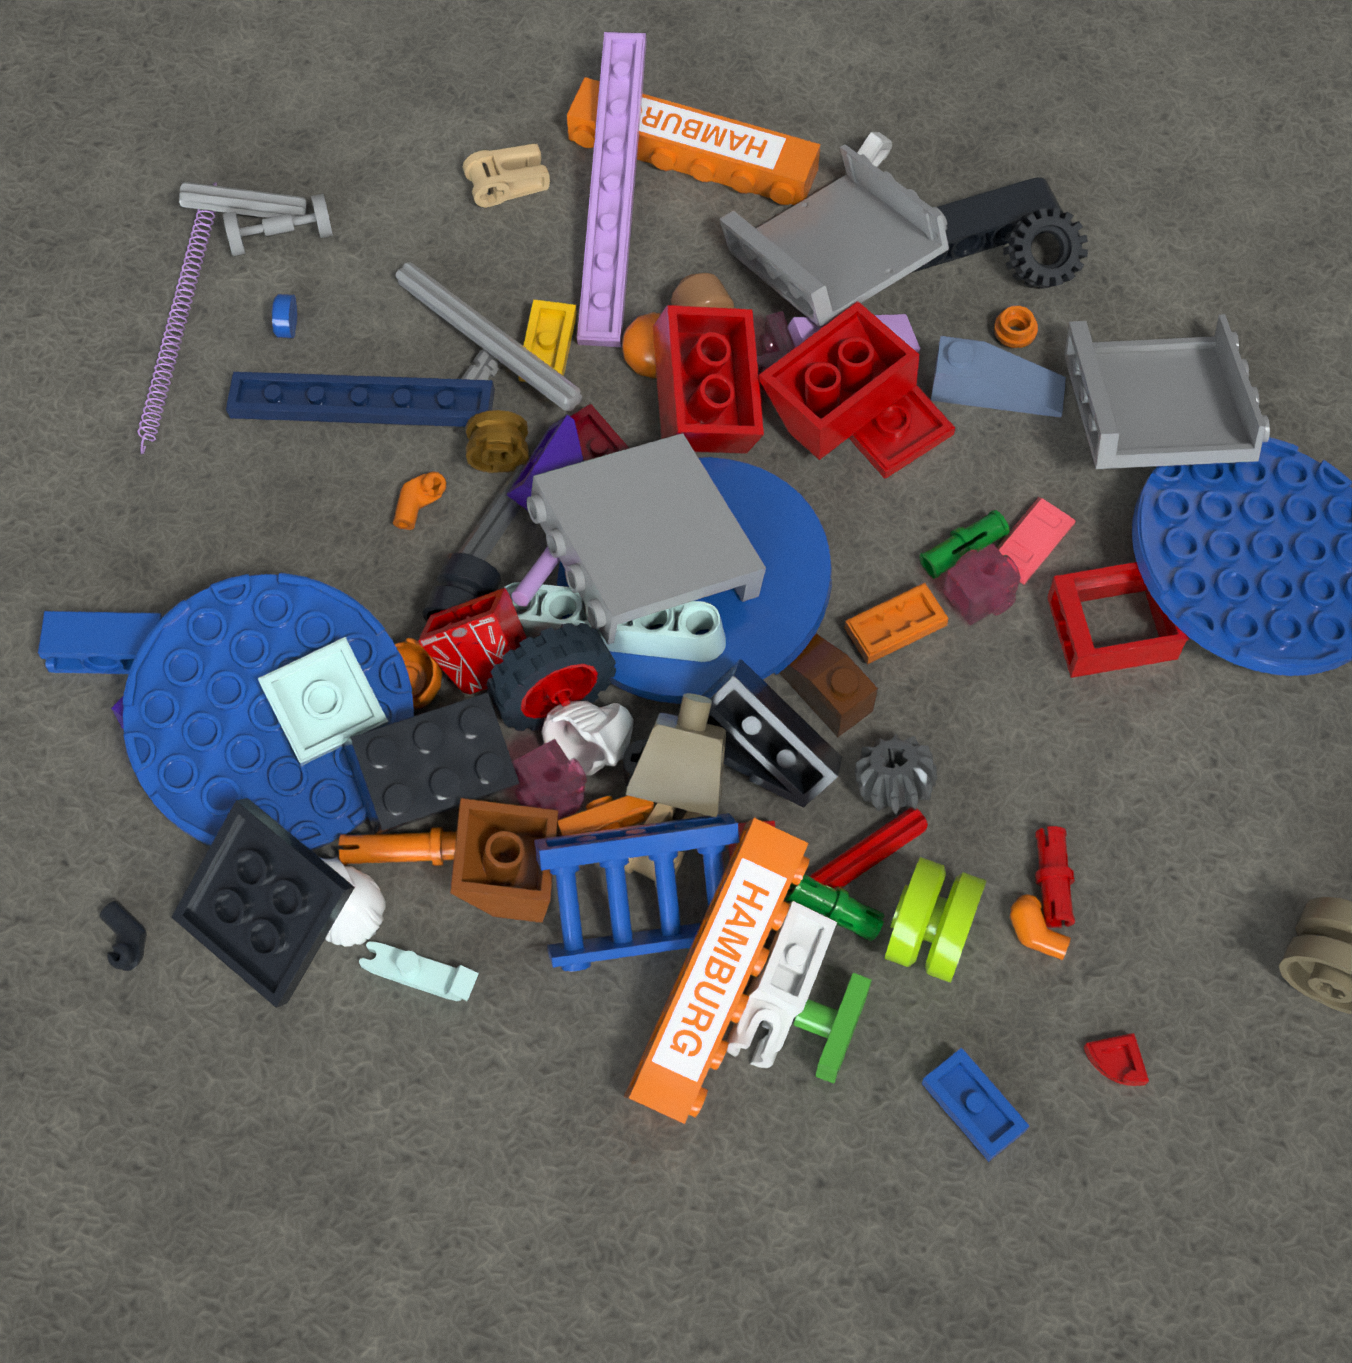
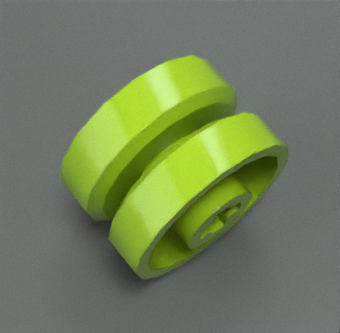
M920 857L909 886H904L890 926L894 929L884 959L909 967L916 962L923 941H928L932 945L925 963L927 974L951 983L987 880L962 872L955 878L949 897L946 899L939 896L946 877L944 865Z

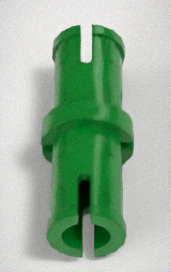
M992 510L988 515L968 527L959 526L952 530L950 538L919 555L920 563L932 579L938 578L940 574L964 560L971 562L979 556L980 550L999 538L1007 536L1010 531L1008 523L999 511ZM964 543H967V544H965L964 546H962L961 548H959V549H957L956 551L952 552L954 549L958 548L959 546L963 545Z
M805 874L798 886L791 883L784 898L789 902L794 901L837 922V925L854 932L868 941L876 938L884 923L882 920L885 917L883 912L849 897L848 891L839 886L833 889Z

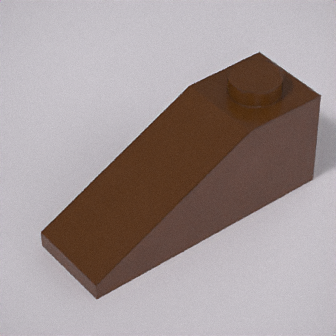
M817 633L800 655L779 673L837 738L874 710L878 688L847 654Z

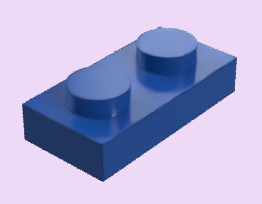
M962 1048L923 1078L922 1085L988 1162L1029 1128V1124Z

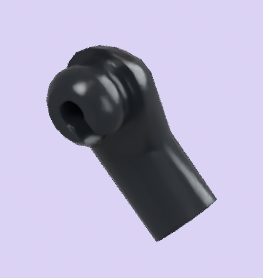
M112 901L100 913V919L116 934L115 944L112 946L114 950L107 953V959L113 968L130 971L143 960L147 932L145 927L119 901Z

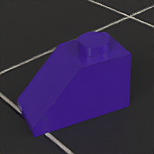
M566 415L548 428L506 494L527 511V498L531 496L533 476L584 462L573 418Z

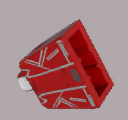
M506 588L430 615L418 642L463 693L473 694L487 689V680L493 678L491 671L494 666L504 661L502 657L509 650L519 648L521 646L520 642L525 640L527 636Z

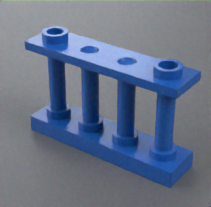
M729 813L718 814L717 817L704 816L535 840L536 856L541 870L550 869V873L556 876L563 943L547 945L552 967H561L564 971H580L589 968L591 962L690 948L701 923L681 925L674 858L678 857V851L697 849L698 853L703 854L709 907L724 873L722 852L727 850V844L740 843L738 823ZM648 856L649 860L654 861L661 928L632 932L625 865L629 864V858ZM599 862V866L605 868L612 935L583 940L575 872L580 870L579 865Z

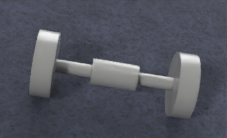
M324 194L311 196L315 213L293 218L291 214L262 219V224L244 228L239 226L236 211L223 214L232 255L246 254L243 236L263 232L265 236L294 231V226L316 221L320 238L333 236Z

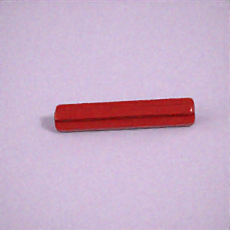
M909 808L809 875V877L833 889L838 886L842 888L924 833L928 822L918 808H916V811Z

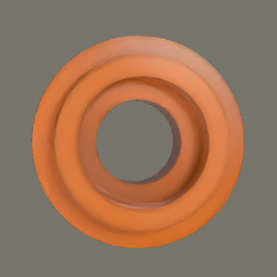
M1022 306L1008 307L997 316L994 324L996 338L1002 344L1012 348L1028 346L1034 341L1038 331V324L1033 313ZM1010 327H1018L1022 331H1015L1010 329Z

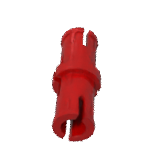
M1049 826L1047 827L1048 835H1045V829L1040 828L1035 832L1039 859V870L1035 873V881L1041 887L1044 921L1048 928H1062V920H1065V926L1069 927L1075 923L1070 886L1074 883L1075 876L1074 870H1071L1068 865L1067 831L1063 827Z

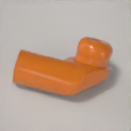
M1026 894L1018 897L1011 906L1010 919L1019 942L1028 948L1063 960L1071 938L1047 929L1041 912V903L1035 896Z

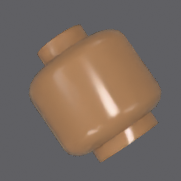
M710 273L686 276L680 281L671 298V304L676 306L734 308L733 299L722 282L714 274Z

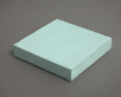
M346 637L258 678L301 766L342 747L350 737L381 728L388 724V720Z

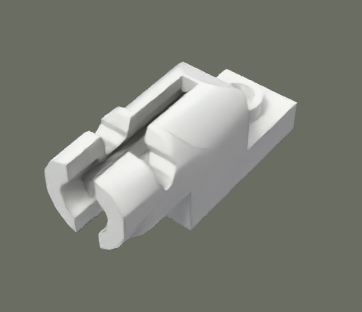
M794 901L790 903L785 920L775 934L766 963L759 976H754L746 992V995L749 996L747 1006L739 1022L733 1024L726 1041L729 1043L728 1053L736 1057L741 1048L747 1049L750 1047L754 1034L763 1020L762 1027L768 1029L769 1032L758 1042L750 1064L760 1068H769L773 1065L778 1051H780L794 1017L804 1010L837 922Z

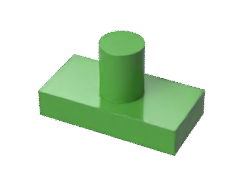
M853 973L839 1010L807 999L804 1010L796 1016L794 1026L827 1038L815 1077L833 1084L835 1083L867 999L872 979Z

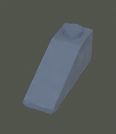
M940 336L931 401L1062 417L1066 377L985 341Z

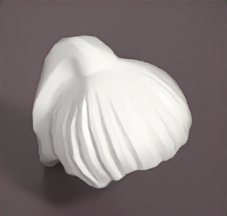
M571 701L569 705L564 707L560 704L555 706L544 719L542 730L543 743L546 749H548L549 755L570 776L593 775L604 768L605 765L616 766L617 762L623 759L631 739L633 718L629 711L618 703L600 708L588 701Z
M337 857L333 859L321 858L355 887L325 940L336 945H343L344 947H351L354 944L361 945L367 939L376 935V930L380 928L379 925L384 920L383 912L386 908V903L380 888L369 875L356 870L352 866H344Z

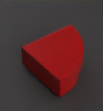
M1134 1033L1085 1044L1084 1050L1088 1059L1108 1079L1129 1086H1142L1149 1082Z

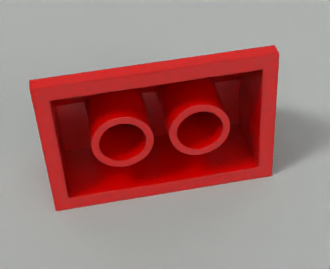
M857 301L759 374V381L788 432L820 460L917 386L920 354Z

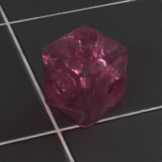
M991 544L979 552L974 549L964 554L956 562L955 567L948 570L943 592L971 626L991 613L997 616L1008 610L1016 601L1015 596L1021 577L1015 562L1008 555H1002L996 546Z
M556 739L513 761V766L520 783L517 785L518 788L515 789V795L521 806L558 810L557 821L574 815L581 808L580 804L583 803L585 784L587 783L586 774L577 759L574 757L571 759L567 758Z

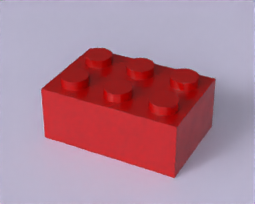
M667 305L653 325L661 439L683 433L694 452L747 454L764 435L753 310Z

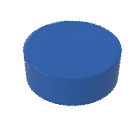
M277 294L272 308L273 332L277 338H294L297 325L296 297L291 294Z

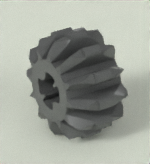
M895 733L892 740L884 741L876 737L874 747H862L860 760L856 761L855 777L856 782H858L859 793L864 801H872L877 811L890 806L894 813L897 814L900 807L908 806L916 811L917 804L919 803L918 800H930L931 792L933 791L932 787L936 785L937 768L934 765L933 755L928 745H919L915 736L903 741Z

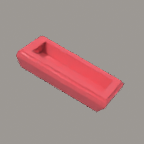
M1038 497L987 558V561L1025 585L1076 521L1043 498Z

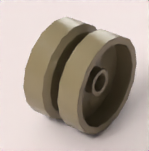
M1334 897L1310 899L1304 906L1296 924L1297 937H1293L1288 943L1280 961L1281 975L1293 988L1303 995L1332 1009L1352 1014V901Z

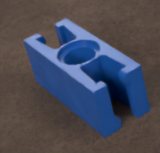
M44 611L38 654L41 659H46V668L49 673L129 674L142 643L163 617L161 613Z

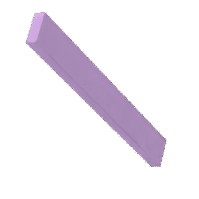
M604 32L577 333L578 345L621 347L647 43L646 33Z

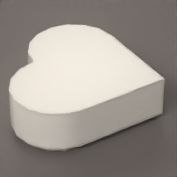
M870 132L857 153L859 155L864 154L874 166L878 167L888 156L892 148V141L880 132Z

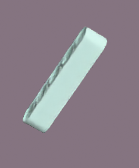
M520 582L511 583L504 587L510 595L516 612L528 609L522 614H517L527 638L531 636L533 639L540 636V631L553 627L554 630L560 629L561 624L573 623L574 627H577L580 623H585L589 625L590 629L592 628L587 619L585 603L580 594L573 593L570 587L542 584L527 606H519L512 599V593ZM691 601L617 625L615 640L612 644L607 645L599 628L596 629L611 652L707 662L718 658L726 647V637L718 610L713 605L701 601ZM573 614L567 619L559 620L564 615ZM656 624H664L656 630L649 629ZM699 630H710L709 632L703 635H695V633Z

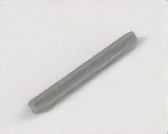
M407 262L402 268L397 270L396 278L400 286L563 410L572 411L576 405L580 404L582 395L577 386L415 264Z

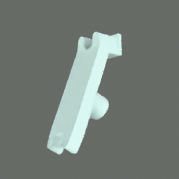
M371 941L367 942L366 946L370 952L376 954V957L372 960L365 958L359 960L360 966L373 974L454 1001L468 1000L479 974L462 965L455 968L419 956L413 951H404L383 943Z

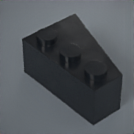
M739 659L702 695L712 700L707 724L722 727L726 730L724 764L749 776V781L804 808L838 777L842 756L742 659Z

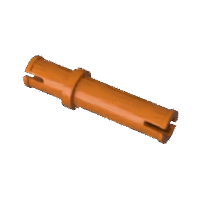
M442 827L431 828L429 833L341 834L339 846H343L344 850H339V860L343 865L432 861L433 866L444 865V860H454L457 832H444Z

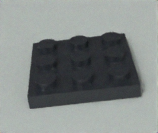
M248 798L235 801L171 918L274 1007L278 1008L289 1002L355 887Z

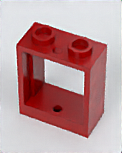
M1137 562L1053 577L1047 599L1071 678L1177 660L1186 641L1189 640V637L1169 619L1154 600L1144 583ZM1145 591L1159 637L1094 648L1081 602Z

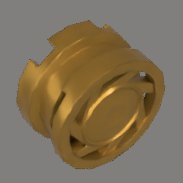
M493 410L476 414L468 420L466 434L469 442L466 446V458L468 464L473 468L487 473L511 472L517 466L527 463L529 448L525 439L528 435L527 421L520 415L509 411Z

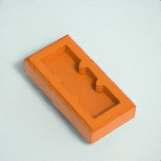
M923 583L846 620L844 628L868 665L947 626L949 618L926 583Z
M628 795L613 800L612 796L596 799L586 805V811L558 820V837L630 827L644 822L652 813L654 802Z

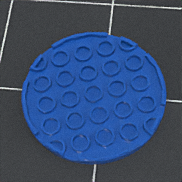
M1270 437L1268 442L1262 443L1259 461L1157 466L1142 488L1134 508L1132 542L1136 562L1144 583L1169 619L1189 638L1206 650L1229 662L1254 671L1286 676L1311 675L1338 668L1352 661V481L1327 461L1323 460L1319 463L1309 456L1298 452V446Z
M699 458L766 567L759 597L742 602L736 590L732 588L694 600L709 603L718 610L726 637V647L723 653L714 660L698 662L610 651L616 662L614 665L616 668L615 676L609 678L611 684L642 698L681 704L683 694L691 693L702 696L739 659H742L762 679L767 678L771 674L777 675L800 655L814 637L824 618L832 588L831 556L826 534L819 518L802 495L787 482L762 468L730 459ZM560 561L557 586L569 587L565 568ZM573 614L564 615L562 619H567ZM656 624L649 629L656 630L664 624ZM702 629L697 631L695 635H703L710 630Z
M279 573V575L264 574L252 576L246 574L211 584V587L193 595L186 601H181L164 615L142 643L132 663L123 696V736L134 773L154 805L168 820L183 832L209 846L213 843L235 801L244 798L251 800L311 851L329 845L338 840L341 834L347 835L368 818L344 746L301 766L258 678L346 637L388 720L387 725L414 717L412 687L403 658L383 625L369 610L344 592L323 582L304 576Z

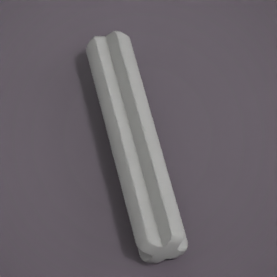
M183 182L180 187L179 203L182 207L225 213L236 211V214L265 218L291 214L293 218L306 214V199L300 196Z

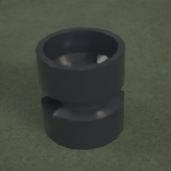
M457 552L448 554L437 577V581L441 586L432 589L422 612L423 618L428 621L432 614L497 591L501 582L500 573L491 564L476 556Z

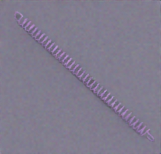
M198 209L196 213L195 225L192 227L193 231L187 246L188 251L185 253L186 257L183 260L184 264L178 279L179 284L176 286L177 291H175V297L173 298L174 304L171 305L170 317L167 319L168 324L165 327L166 331L160 346L161 351L158 353L159 358L156 360L157 365L154 367L155 372L149 387L150 393L147 394L148 400L145 401L146 407L143 409L144 414L141 416L142 421H140V428L137 430L139 436L142 437L141 454H144L146 446L143 448L144 439L156 440L155 436L148 433L157 434V429L150 426L142 427V422L147 425L151 424L146 421L155 422L158 425H151L154 427L160 426L159 422L152 419L144 420L143 417L146 415L149 418H153L148 414H154L160 418L153 419H162L159 414L154 412H163V409L159 406L165 405V402L161 399L167 398V395L163 392L169 391V388L165 385L171 384L168 379L173 377L170 372L175 370L172 365L176 364V360L173 358L178 357L175 351L180 350V347L176 344L182 343L180 337H183L184 334L181 331L186 329L183 324L187 323L184 317L189 316L187 311L191 307L188 304L193 302L189 297H193L194 293L192 291L196 290L194 284L198 283L196 277L200 276L197 271L201 270L199 264L203 263L201 258L205 256L202 251L207 250L204 245L208 244L206 238L210 237L208 232L212 230L210 225L214 223L211 219L215 218L213 213L216 211H200ZM200 212L211 213L213 217H205ZM199 219H208L211 221V224H205ZM197 225H205L209 227L210 230H203L199 228ZM196 232H205L208 234V236L202 237L198 235ZM194 238L204 239L206 243H199ZM198 244L203 246L205 249L199 250L193 247L192 245ZM190 251H198L202 253L203 256H196L192 254ZM189 258H198L199 260H201V262L195 263L191 261ZM187 264L197 265L199 269H192ZM185 271H194L198 275L192 276L186 273ZM184 277L193 278L196 282H188ZM181 284L192 285L194 289L188 290V288L184 287ZM180 291H189L192 293V295L187 296L181 293ZM178 297L187 298L190 300V302H184L180 300ZM176 304H184L189 308L183 310V308L177 306ZM175 311H183L187 313V315L182 317V315H179ZM173 312L178 316H171V313ZM173 318H182L185 320V322H178ZM171 324L181 325L183 329L176 330L177 328ZM169 331H176L181 333L182 335L175 337L176 335L170 333ZM168 338L178 339L180 342L174 344L175 342H172ZM166 345H174L178 347V349H171ZM164 351L173 352L176 356H170L164 353ZM162 358L171 359L174 361V363L166 364L168 362L164 361ZM160 365L172 367V370L165 371L167 369H164ZM158 372H165L170 374L171 376L163 378L165 376L161 375ZM157 379H163L168 381L169 383L162 385L164 383H161ZM155 386L165 387L167 390H160ZM153 387L158 391L151 392V388ZM153 393H160L165 395V397H158ZM152 394L157 398H149V395ZM151 400H158L163 402V404H156ZM150 401L152 404L156 405H147V402ZM150 407L159 408V409H161V411H155V410L151 409ZM148 408L154 412H145V409ZM144 428H150L155 430L156 432H149ZM142 429L143 431L148 432V433H145V434L142 436V435L140 434V430ZM148 435L153 437L154 439H147L145 438V436Z

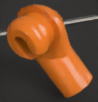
M433 471L406 482L400 490L393 525L400 529H414L419 509L438 500L445 491L447 482L444 476L439 472Z

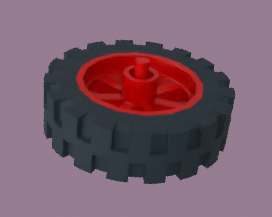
M573 623L561 624L560 629L554 630L553 627L542 630L540 631V636L533 639L530 636L520 642L521 646L519 648L509 650L502 657L504 661L501 664H496L492 669L491 674L493 678L487 680V688L489 690L487 692L507 727L511 728L513 726L517 731H525L526 728L536 731L543 728L544 719L547 717V714L557 705L561 704L564 707L569 705L571 701L594 703L599 698V692L606 691L611 684L609 678L615 676L616 668L614 665L616 662L596 629H590L589 625L585 623H580L577 627H574Z

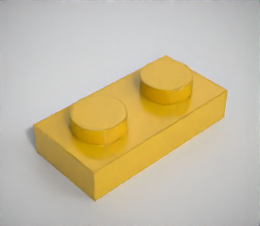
M533 299L523 346L564 376L577 315L576 305ZM518 375L519 381L526 382Z

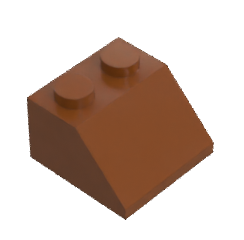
M461 798L450 893L493 917L543 923L550 903L553 874L550 873V869L541 870L537 861L535 840L556 837L558 810Z

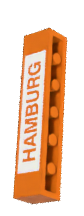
M584 77L567 113L568 139L582 147L593 148L600 81ZM642 93L637 160L653 164L664 171L674 170L691 175L702 182L712 181L726 185L740 193H754L771 198L781 205H796L807 198L818 171L821 144Z
M756 818L749 820L745 824L739 838L740 843L736 844L624 1094L625 1098L685 1124L689 1115L696 1117L704 1104L708 1089L701 1087L709 1068L717 1070L725 1056L729 1043L722 1040L730 1021L737 1024L744 1013L749 996L744 994L743 991L750 975L758 977L770 951L763 947L771 929L778 931L783 924L790 907L789 903L784 902V898L791 883L799 885L810 861V858L803 856L809 843Z

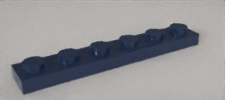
M233 372L226 411L230 418L466 427L468 420L474 415L485 411H492L495 388L492 380Z

